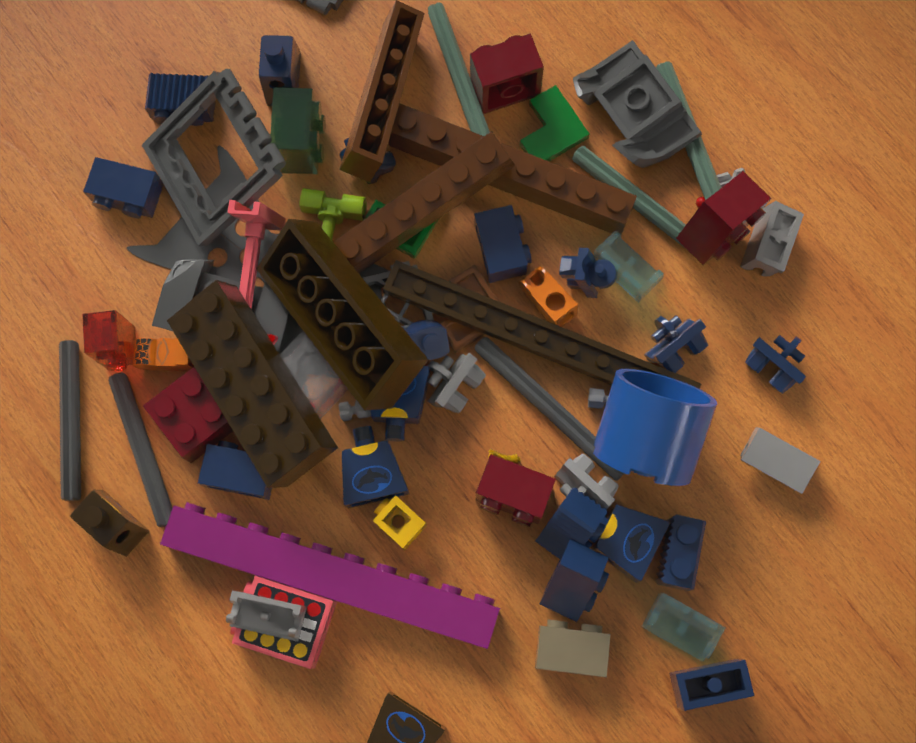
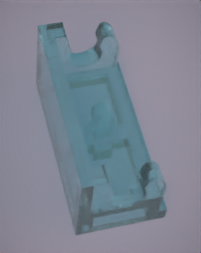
M616 230L595 249L593 256L596 261L604 259L614 264L617 270L616 282L639 303L663 279L664 273L660 270L656 271L621 239V234Z
M665 593L657 595L641 626L703 662L705 658H710L726 627Z

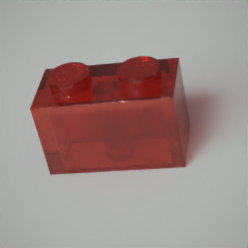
M117 310L82 314L84 353L109 371H122L127 369V365H133L134 342L136 340L135 326Z

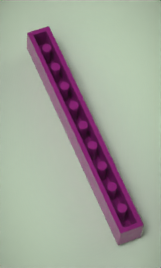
M186 502L184 508L173 506L160 545L486 649L489 647L500 608L493 606L495 599L476 593L474 600L460 596L462 592L460 588L445 583L442 584L441 589L428 586L429 578L410 573L409 578L406 579L395 575L397 568L381 563L377 564L376 569L363 565L365 558L350 553H345L344 559L331 555L333 548L314 542L312 548L299 545L301 538L281 532L280 538L267 535L269 528L251 522L248 528L235 525L237 521L235 517L218 512L216 518L204 515L206 508Z

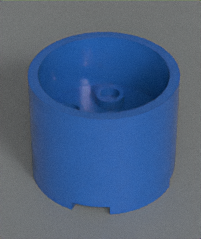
M619 369L615 373L596 434L593 454L606 465L627 475L633 471L642 476L654 477L653 481L657 484L670 486L687 485L691 483L717 407V401L708 393L667 376L636 369Z

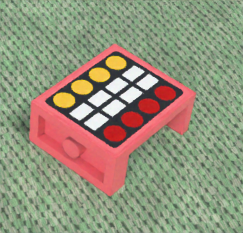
M254 576L253 582L248 581L244 593L307 606L299 641H293L231 627L230 634L234 635L232 644L309 669L316 668L337 601L270 581L266 578Z

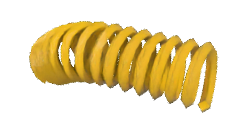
M494 449L488 451V458L492 454L513 463L521 461L516 453L515 455L506 456L496 452V450L494 451Z

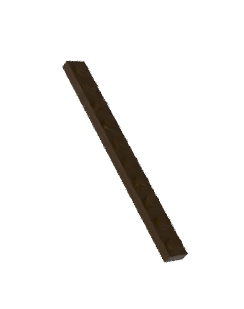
M397 260L383 288V293L609 385H612L617 370L636 369L667 376L698 389L701 387L699 382Z

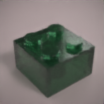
M274 88L270 136L272 138L271 143L276 144L286 161V165L280 170L281 173L318 174V163H323L324 146L320 144V134H325L326 120L325 115H321V101H316L312 88Z

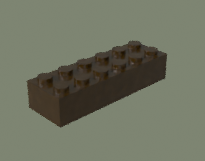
M288 219L256 268L363 410L392 409L429 359L317 222Z
M215 280L167 320L267 488L288 487L338 449V446L236 285Z

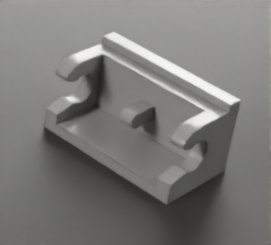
M777 201L763 208L766 214L755 224L740 265L745 270L761 268L763 269L762 276H771L785 271L804 216L803 213Z
M755 427L740 455V460L801 494L821 462L759 427Z
M232 590L230 602L233 603L231 613L226 616V622L230 623L231 627L299 641L307 606Z

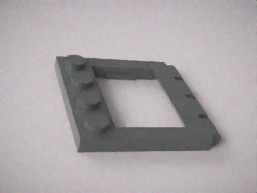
M225 69L220 73L213 71L142 144L198 246L207 247L237 219L228 214L229 200H236L249 208L283 176L280 170L286 165V161L276 144L271 143L272 138L261 119L256 117L257 113L246 94L241 91L242 88L231 69ZM216 99H218L258 167V170L246 182H241L221 201L222 204L218 208L215 207L177 140Z

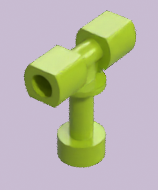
M303 188L299 206L301 212L318 214V219L323 221L322 229L332 240L335 224H341L343 218L363 221L367 202L366 198L361 196L343 194L342 199L326 197L325 191Z

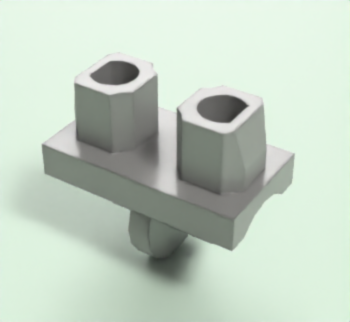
M470 353L467 356L461 354L450 370L448 369L454 360L446 355L441 364L431 360L428 366L433 375L428 380V383L436 387L440 380H443L428 402L435 407H443L454 413H460L468 401L465 396L456 390L460 383L463 381L472 389H476L486 376L479 366L475 364L477 358Z
M581 454L574 460L569 458L554 476L563 485L560 491L567 497L572 488H577L578 492H583L584 496H589V499L595 500V503L600 504L601 508L607 509L615 501L613 496L619 485L607 476H604L599 483L594 481L588 474L595 465L585 454Z

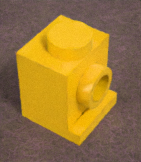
M397 496L392 500L384 499L374 511L377 516L373 522L404 551L427 527V524ZM396 516H402L405 519V523L401 528H395L392 524Z

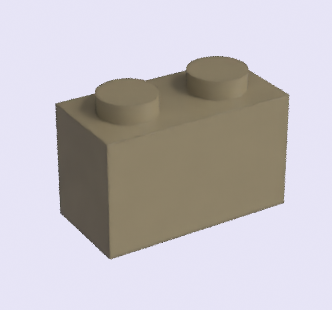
M547 620V626H539L535 668L607 677L611 634L602 633L603 626L582 624L580 631L567 629L568 622Z

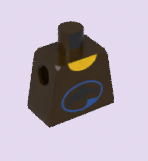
M93 490L70 515L78 525L103 547L126 557L149 532L145 526L104 490ZM127 530L125 536L121 540H118L117 537L122 532Z
M390 691L384 699L367 743H435L442 736L446 727Z

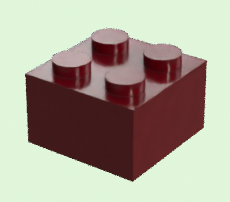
M531 33L524 36H511L505 42L493 46L483 45L470 53V79L483 114L532 99L541 94L544 66Z
M742 171L702 203L676 239L702 265H705L713 257L718 261L731 249V242L737 245L750 233V230L747 228L748 225L753 227L765 216L766 212L763 208L771 200V197Z
M195 367L191 368L143 405L179 455L190 463H193L205 453L207 444L216 445L233 432Z
M490 454L476 490V501L480 502V508L487 512L499 515L500 510L512 514V521L530 527L532 522L539 524L556 479Z

